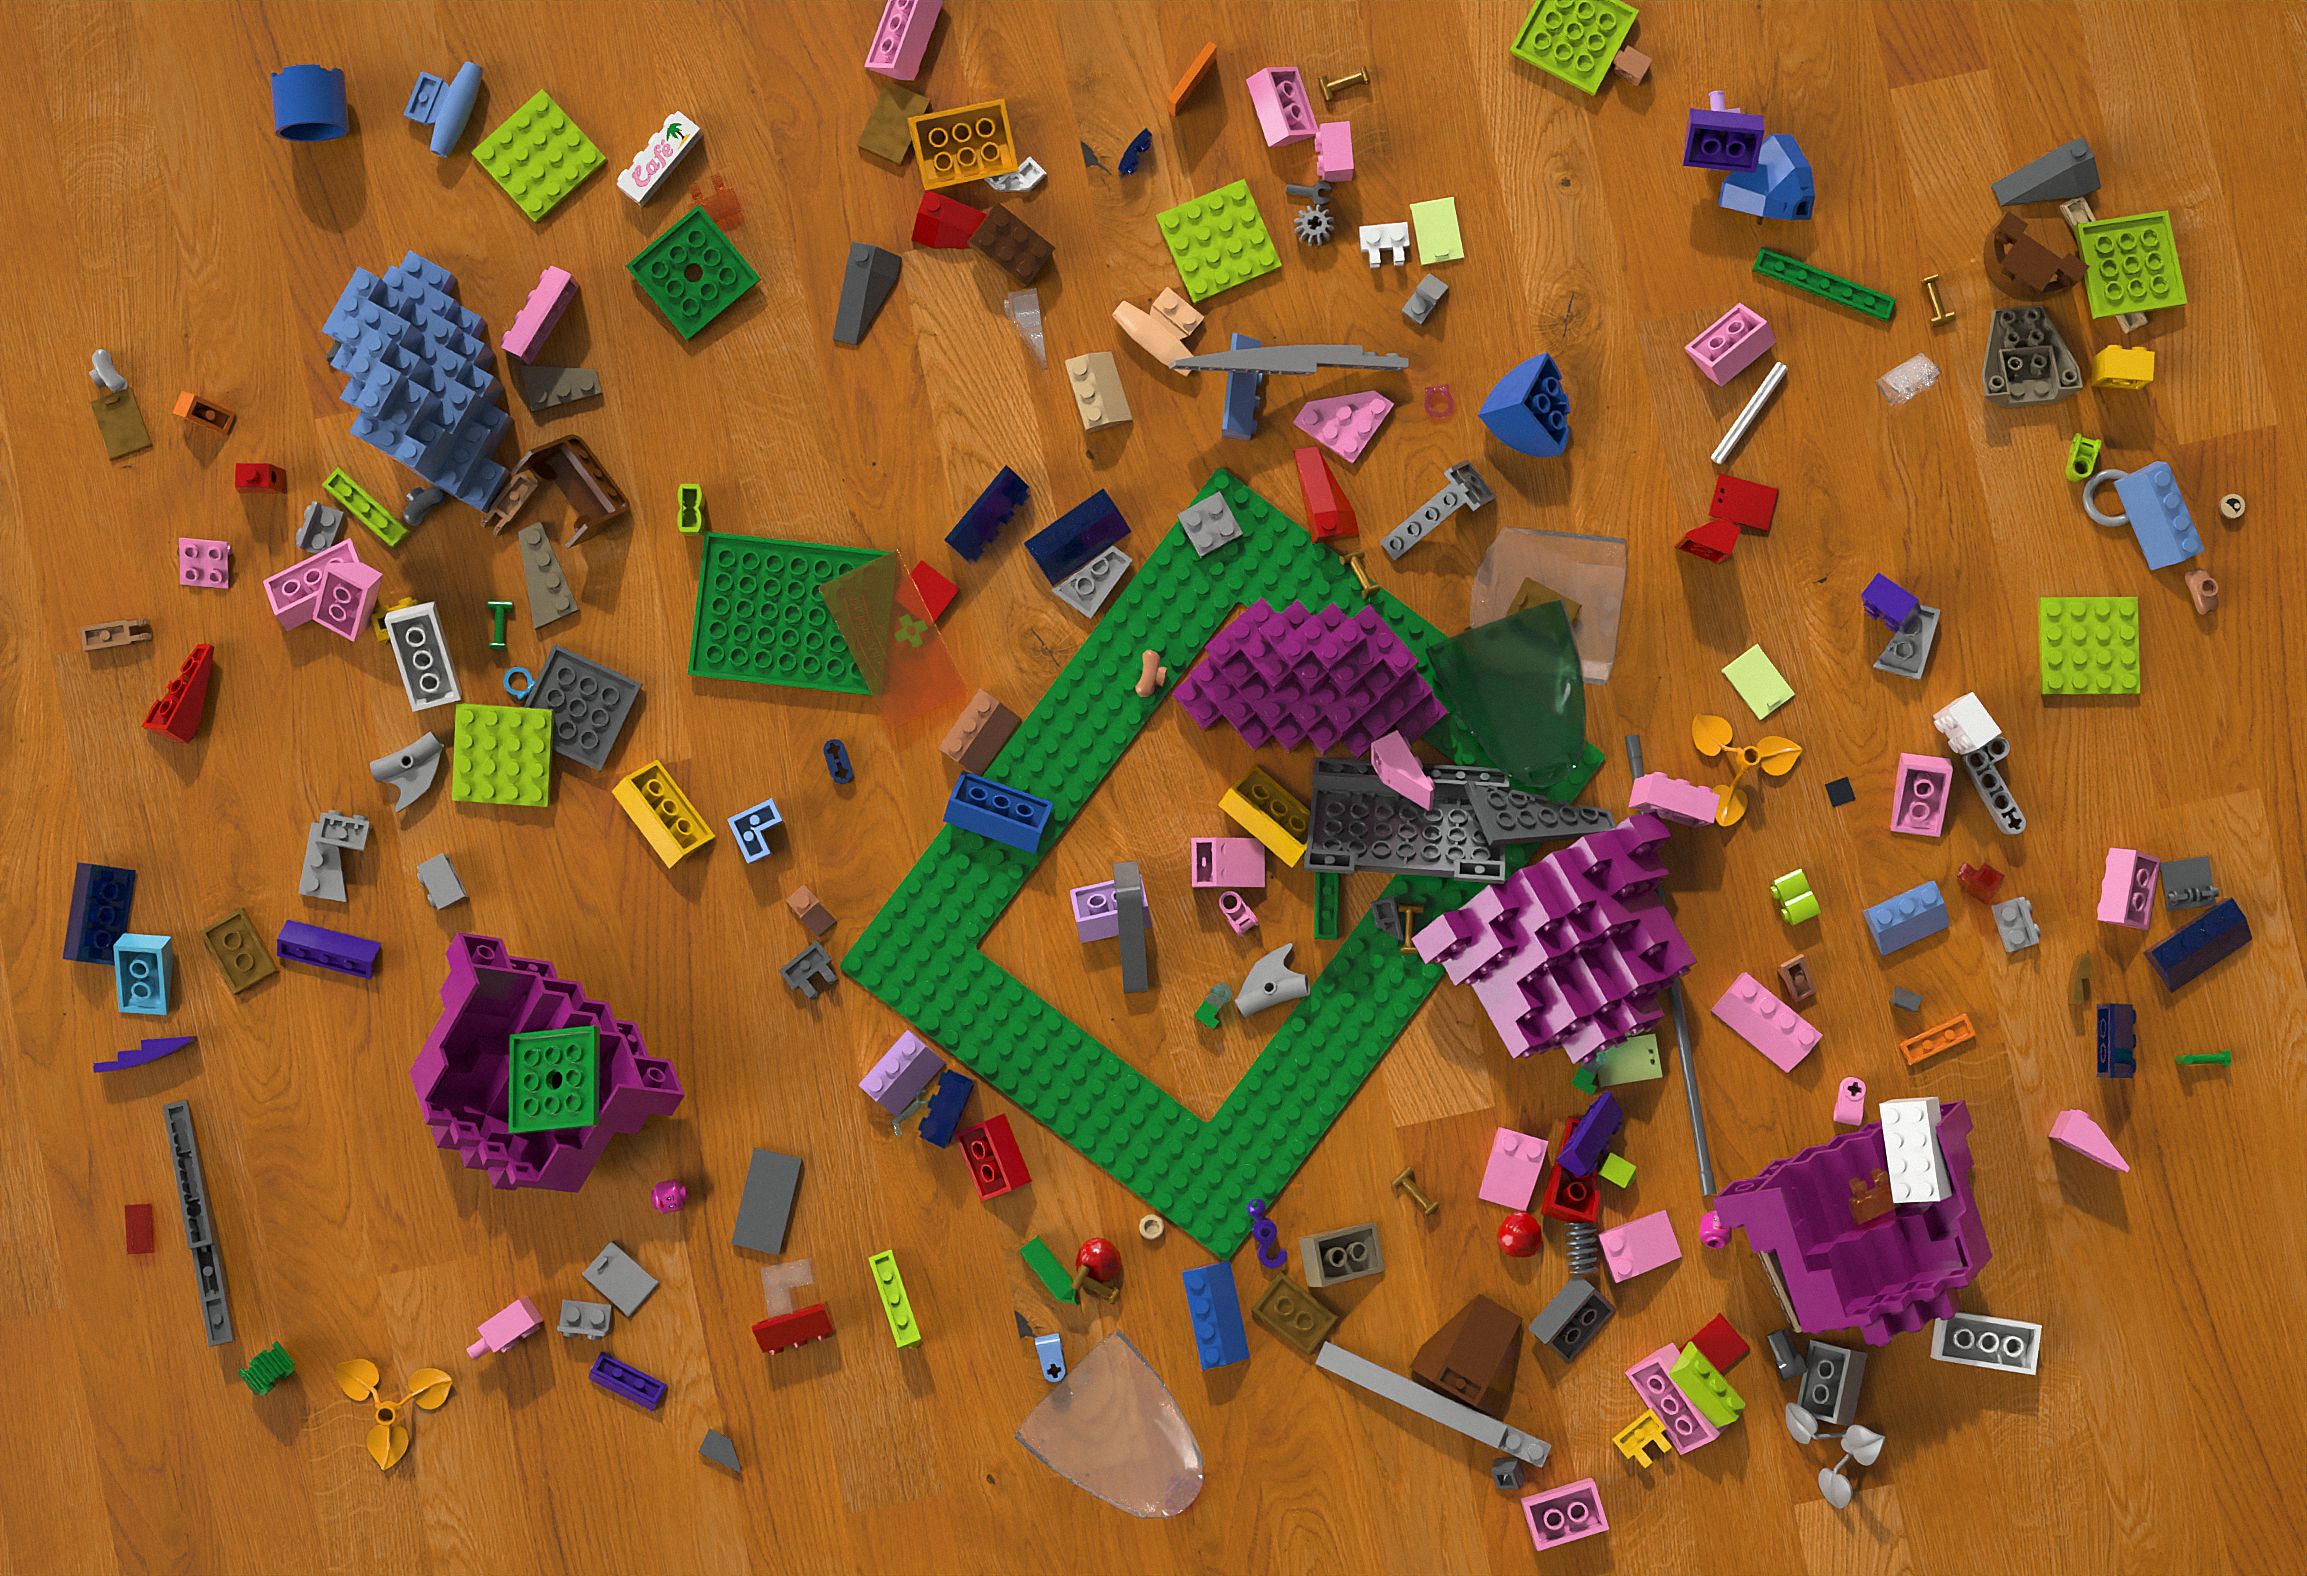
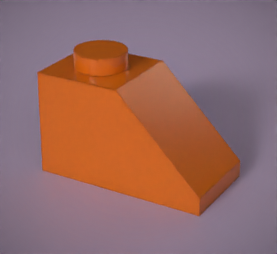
M183 391L173 411V414L223 435H227L236 414L201 397Z

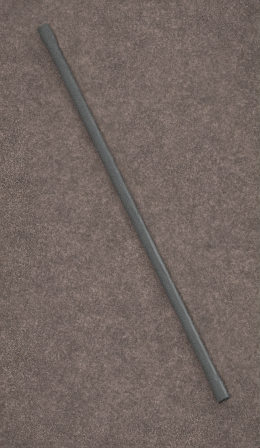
M1639 734L1625 737L1633 782L1635 779L1645 775ZM1638 810L1639 815L1646 814L1645 812ZM1662 884L1655 891L1668 911L1664 886ZM1677 977L1673 980L1674 985L1668 989L1699 1167L1702 1195L1716 1194L1717 1191L1708 1152L1680 980Z

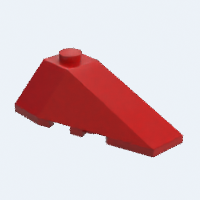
M926 190L917 213L911 241L933 249H972L966 242L987 214L946 196Z
M1318 447L1294 450L1293 453L1312 544L1359 537L1355 512Z
M198 644L181 666L182 674L174 682L170 681L167 685L168 693L162 701L159 699L155 701L141 727L175 742L190 743L196 736L197 727L200 724L215 647L207 644Z

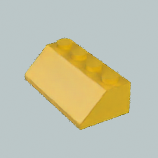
M658 759L626 776L611 791L669 869L687 859L715 837Z
M1254 764L1229 788L1218 806L1293 868L1304 857L1307 849L1311 811Z

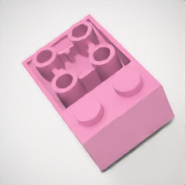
M1397 730L1372 742L1371 764L1382 782L1426 810L1431 811L1433 809V800L1435 799L1433 794L1435 786L1430 776L1426 777L1424 775L1420 759L1417 756L1413 757L1410 752L1411 746L1405 736L1401 737Z
M1191 838L1192 888L1265 887L1264 844L1257 838Z

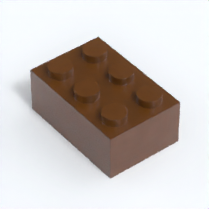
M1000 203L992 207L966 242L969 247L1021 288L1028 286L1055 250L1053 245Z

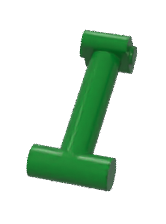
M488 601V610H495L493 643H489V649L507 650V644L503 643L505 611H513V601Z
M2223 1050L2219 1054L2179 1055L2175 1058V1063L2177 1065L2220 1063L2221 1066H2230L2231 1052Z

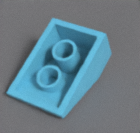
M124 933L113 945L119 1012L167 1015L173 966L172 937Z

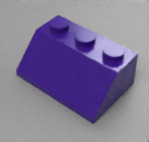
M1690 108L1685 134L1683 166L1756 173L1765 131L1763 116Z
M1609 1091L1604 1092L1590 1105L1556 1159L1559 1164L1579 1178L1586 1172L1590 1174L1598 1163L1595 1160L1599 1153L1603 1154L1610 1144L1607 1141L1611 1134L1615 1135L1622 1125L1619 1120L1624 1113Z

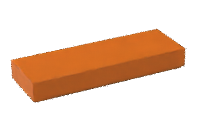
M1964 1013L1898 1044L1908 1065L1911 1066L1977 1035L1967 1013Z

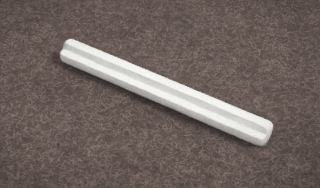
M1776 363L1711 456L1715 463L1721 465L1783 378L1788 370L1783 363Z

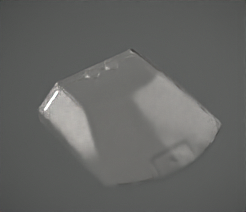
M1504 527L1485 552L1486 555L1481 566L1478 567L1471 594L1470 625L1473 632V643L1484 670L1607 686L1615 664L1627 577L1626 540L1614 537ZM1526 576L1582 604L1561 645L1506 616Z

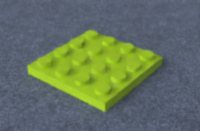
M1536 0L1509 53L1594 96L1639 10L1620 0Z
M543 89L471 152L536 224L608 161Z
M1245 179L1156 215L1158 224L1193 305L1282 268V264Z
M2168 210L2079 223L2074 226L2080 259L2090 266L2085 272L2084 278L2093 320L2180 307L2188 304Z
M2041 597L2038 599L2041 695L2140 694L2138 597Z
M457 703L452 800L549 807L554 709Z

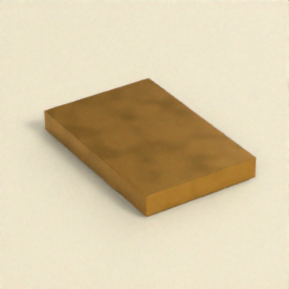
M886 81L857 143V147L901 166L912 144L907 118L925 115L931 103L930 99Z
M244 907L199 931L234 995L243 992L279 971Z
M1282 1271L1279 1272L1251 1308L1253 1313L1308 1356L1339 1318Z

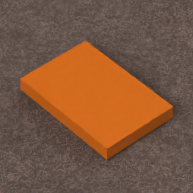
M1211 41L1207 43L1168 98V113L1176 117L1217 59V46Z

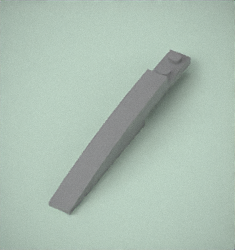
M1293 345L1234 350L1190 357L1170 363L1169 369L1310 376L1317 372V367L1402 371L1408 368L1409 358H1401L1398 353H1388L1386 357L1377 356L1376 352L1363 353V346Z
M1327 1341L1324 1342L1315 1364L1538 1467L1542 1468L1552 1446L1541 1439Z

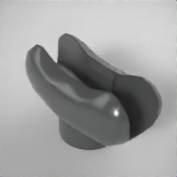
M421 487L413 489L406 497L409 505L404 509L403 516L405 521L412 526L420 525L424 516L430 510L445 503L446 495L434 487L428 488L425 491Z

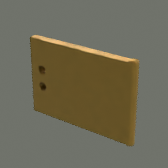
M131 387L121 390L119 393H113L90 402L109 455V460L117 459L153 445Z
M1526 576L1506 616L1561 645L1582 604Z

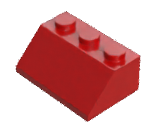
M1729 518L1716 519L1686 532L1676 542L1674 547L1720 565L1731 555L1741 527L1736 526V522Z
M1005 1113L954 1133L981 1202L1032 1182Z
M828 1301L760 1321L751 1326L762 1353L769 1351L770 1355L783 1352V1347L793 1344L794 1348L808 1344L807 1339L816 1337L817 1341L832 1337L830 1332L836 1330Z

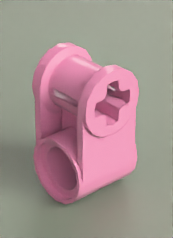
M1229 891L1220 896L1218 900L1219 907L1240 938L1243 937L1244 932L1254 925H1260L1256 916L1237 893ZM1228 895L1236 898L1237 904L1233 909H1226L1223 905V900ZM1247 918H1249L1248 921H1246L1244 924H1242L1241 926H1239L1240 923H1242V922L1245 921Z
M1847 1077L1842 1080L1834 1110L1835 1122L1860 1125L1866 1086L1860 1079ZM1854 1083L1858 1090L1851 1093L1848 1090V1086H1852Z

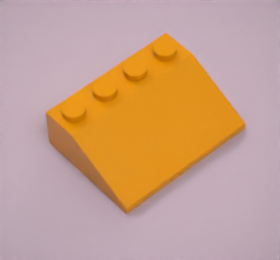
M1004 99L907 118L924 190L1019 171Z

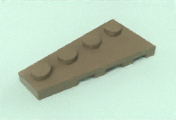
M538 522L518 531L534 629L537 630L580 611L543 524Z

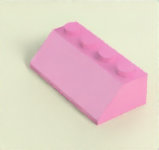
M888 0L864 67L899 80L914 81L919 72L922 57L927 50V44L935 27L943 0Z
M552 265L549 270L546 269L539 278L540 284L536 291L532 290L526 300L528 304L525 309L517 313L514 319L515 325L511 331H507L501 340V348L506 353L528 366L534 361L580 286L570 273Z
M351 538L263 581L274 614L287 631L312 620L327 563H364Z
M1741 973L1711 1010L1786 1073L1796 1066L1823 1036L1747 973Z
M1671 1343L1655 1351L1625 1373L1647 1406L1652 1409L1666 1427L1664 1431L1680 1455L1715 1440L1729 1425L1727 1424L1716 1429L1669 1377L1668 1373L1681 1355L1674 1343Z

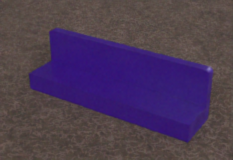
M292 920L286 921L277 938V956L370 980L374 974L375 958L381 948V943Z

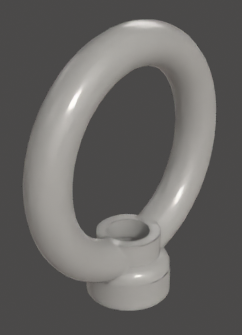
M2117 469L2103 470L2095 474L2087 482L2083 492V504L2088 515L2097 523L2115 527L2130 522L2126 512L2117 517H2108L2101 514L2093 503V493L2099 483L2107 479L2119 480L2129 475L2128 473Z

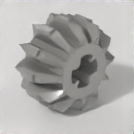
M1308 205L1306 208L1307 213L1300 210L1298 212L1300 218L1294 220V224L1299 226L1295 228V234H1302L1299 238L1301 242L1308 238V246H1312L1313 240H1316L1317 245L1321 246V238L1329 241L1330 235L1328 233H1333L1335 229L1330 225L1334 223V218H1326L1329 210L1326 209L1321 213L1320 205L1316 206L1315 211ZM1313 221L1318 222L1316 230L1311 229Z

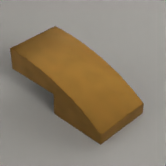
M2078 954L2074 961L2068 984V1004L2084 1003L2082 979L2092 978L2089 954Z

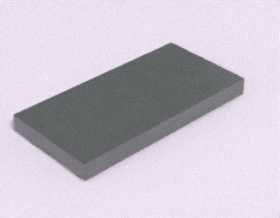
M754 1148L731 1244L780 1255L802 1163L801 1158Z

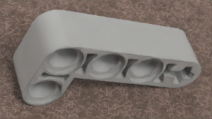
M1995 737L1979 749L1964 754L1961 763L2000 831L2005 835H2015L2025 829L2026 820L1993 763L2004 758L2010 751L2009 742L2005 738ZM1993 742L1998 743L2001 747L1999 755L1994 754L1991 750ZM1972 754L1977 755L1980 759L1978 767L1973 766L1970 762ZM1985 775L1992 779V786L1990 788L1983 785L1982 781ZM1998 796L2004 799L2005 806L2003 809H1999L1995 805V799ZM2011 811V813L2006 814L2007 816L2002 817V813ZM2011 820L2016 821V824L2013 828H2010L2008 826V824L2011 823Z

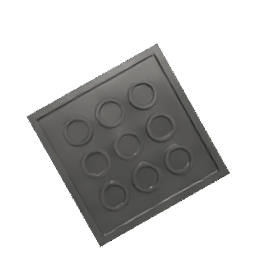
M554 643L524 707L554 709L552 750L602 772L643 684Z

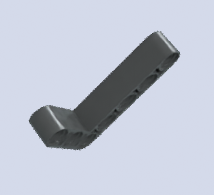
M1138 862L1113 863L1124 994L1148 992Z

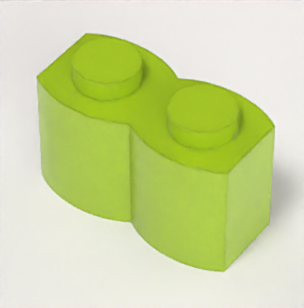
M681 484L678 490V502L681 509L678 513L677 523L680 532L684 536H702L705 530V518L702 511L704 510L706 499L705 493L699 484Z
M1801 869L1771 881L1772 887H1770V891L1776 901L1780 900L1783 907L1780 912L1786 923L1790 922L1793 926L1821 913Z

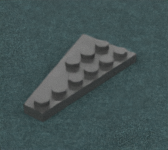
M1469 780L1464 785L1489 846L1580 839L1582 836L1613 830L1617 826L1610 810L1587 805L1582 807L1571 806L1568 804V801L1559 800L1557 803L1548 801L1547 797L1516 790H1511L1510 792L1497 790V786L1488 785L1487 787L1477 786L1476 782Z

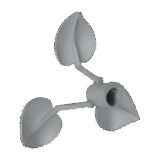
M1788 1402L1786 1405V1424L1790 1434L1800 1443L1808 1444L1812 1441V1438L1819 1440L1843 1437L1841 1445L1848 1454L1837 1464L1833 1471L1828 1468L1822 1469L1818 1478L1819 1487L1824 1497L1835 1507L1843 1509L1851 1502L1853 1490L1847 1478L1838 1474L1840 1468L1853 1455L1856 1461L1862 1465L1868 1466L1873 1464L1882 1451L1885 1437L1873 1433L1861 1425H1852L1848 1430H1843L1842 1432L1816 1434L1818 1424L1815 1418L1799 1405Z

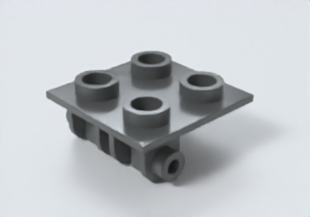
M2208 856L2160 863L2167 911L2216 904L2215 897L2219 896V891L2217 887H2213Z

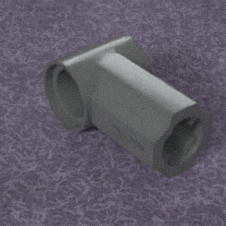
M1787 1328L1778 1329L1766 1335L1776 1358L1777 1370L1783 1381L1807 1372L1805 1363L1800 1353L1796 1351Z

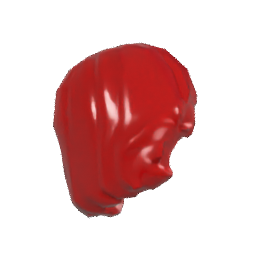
M1518 1210L1516 1213L1508 1215L1500 1225L1497 1234L1499 1247L1505 1254L1512 1257H1531L1535 1255L1542 1245V1230L1537 1220L1530 1216L1529 1212L1525 1213Z
M1099 1237L1089 1239L1081 1246L1075 1263L1077 1271H1079L1081 1265L1089 1268L1090 1271L1087 1276L1101 1284L1110 1281L1114 1276H1118L1119 1271L1123 1267L1120 1253L1110 1241Z

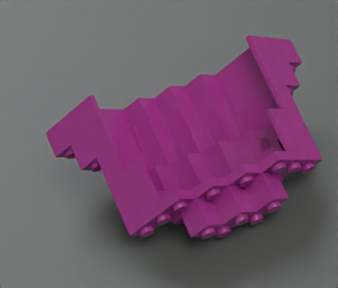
M1261 597L1205 646L1208 658L1189 673L1190 677L1172 692L1173 696L1204 732L1224 717L1254 752L1258 751L1274 737L1290 755L1308 739L1323 758L1343 742L1358 760L1371 749L1372 742L1386 736L1394 728L1398 730L1402 737L1405 736L1410 746H1412L1448 714L1446 708L1432 694L1433 689L1418 674L1419 660L1370 605L1366 606L1354 618H1347L1338 606L1332 602L1319 615L1312 616L1298 599L1280 614L1279 612L1276 613Z
M1657 812L1631 816L1613 830L1582 836L1569 848L1550 853L1537 865L1521 868L1504 881V884H1490L1459 910L1440 915L1412 938L1425 964L1442 963L1455 986L1466 984V986L1472 985L1513 1059L1522 1056L1527 1059L1537 1052L1541 1055L1552 1048L1556 1051L1564 1047L1573 1064L1579 1062L1588 1064L1598 1057L1596 1054L1599 1051L1604 1052L1613 1046L1618 1048L1628 1042V1036L1637 1035L1644 1029L1648 1032L1659 1025L1658 1021L1665 1016L1655 999L1658 996L1657 992L1674 985L1673 980L1675 978H1681L1691 972L1690 967L1697 963V960L1655 891L1657 887L1663 884L1662 879L1669 875L1656 851L1665 846L1664 841L1671 837Z
M457 932L446 952L451 972L439 991L445 1010L409 1071L426 1125H433L431 1131L437 1148L459 1150L465 1168L487 1170L492 1186L495 1189L516 1191L517 1187L578 1193L615 1132L638 1134L650 1113L673 1115L685 1096L673 1063L669 1059L649 1057L636 1022L614 1019L608 1002L586 999L581 983L558 979L552 962L508 956L501 938ZM585 1026L600 1027L599 1126L521 1134L508 1133L510 1035ZM560 1072L556 1073L552 1078V1086L555 1090L562 1084V1074Z
M1965 1100L1939 1104L1941 1121L1935 1128L1947 1162L1952 1196L1941 1201L1893 1203L1882 1121L1866 1123L1858 1132L1836 1135L1825 1145L1803 1148L1795 1157L1772 1160L1754 1178L1732 1181L1713 1199L1721 1227L1732 1226L1733 1229L1745 1226L1753 1252L1763 1251V1253H1771L1777 1251L1803 1333L1813 1332V1334H1820L1828 1329L1843 1331L1852 1326H1859L1862 1329L1867 1345L1877 1344V1346H1885L1891 1343V1340L1900 1332H1920L1931 1319H1952L1962 1307L1957 1290L1968 1287L1973 1278L1977 1276L1980 1270L1992 1258L1989 1243L1966 1175L1967 1171L1974 1165L1966 1135L1974 1127Z

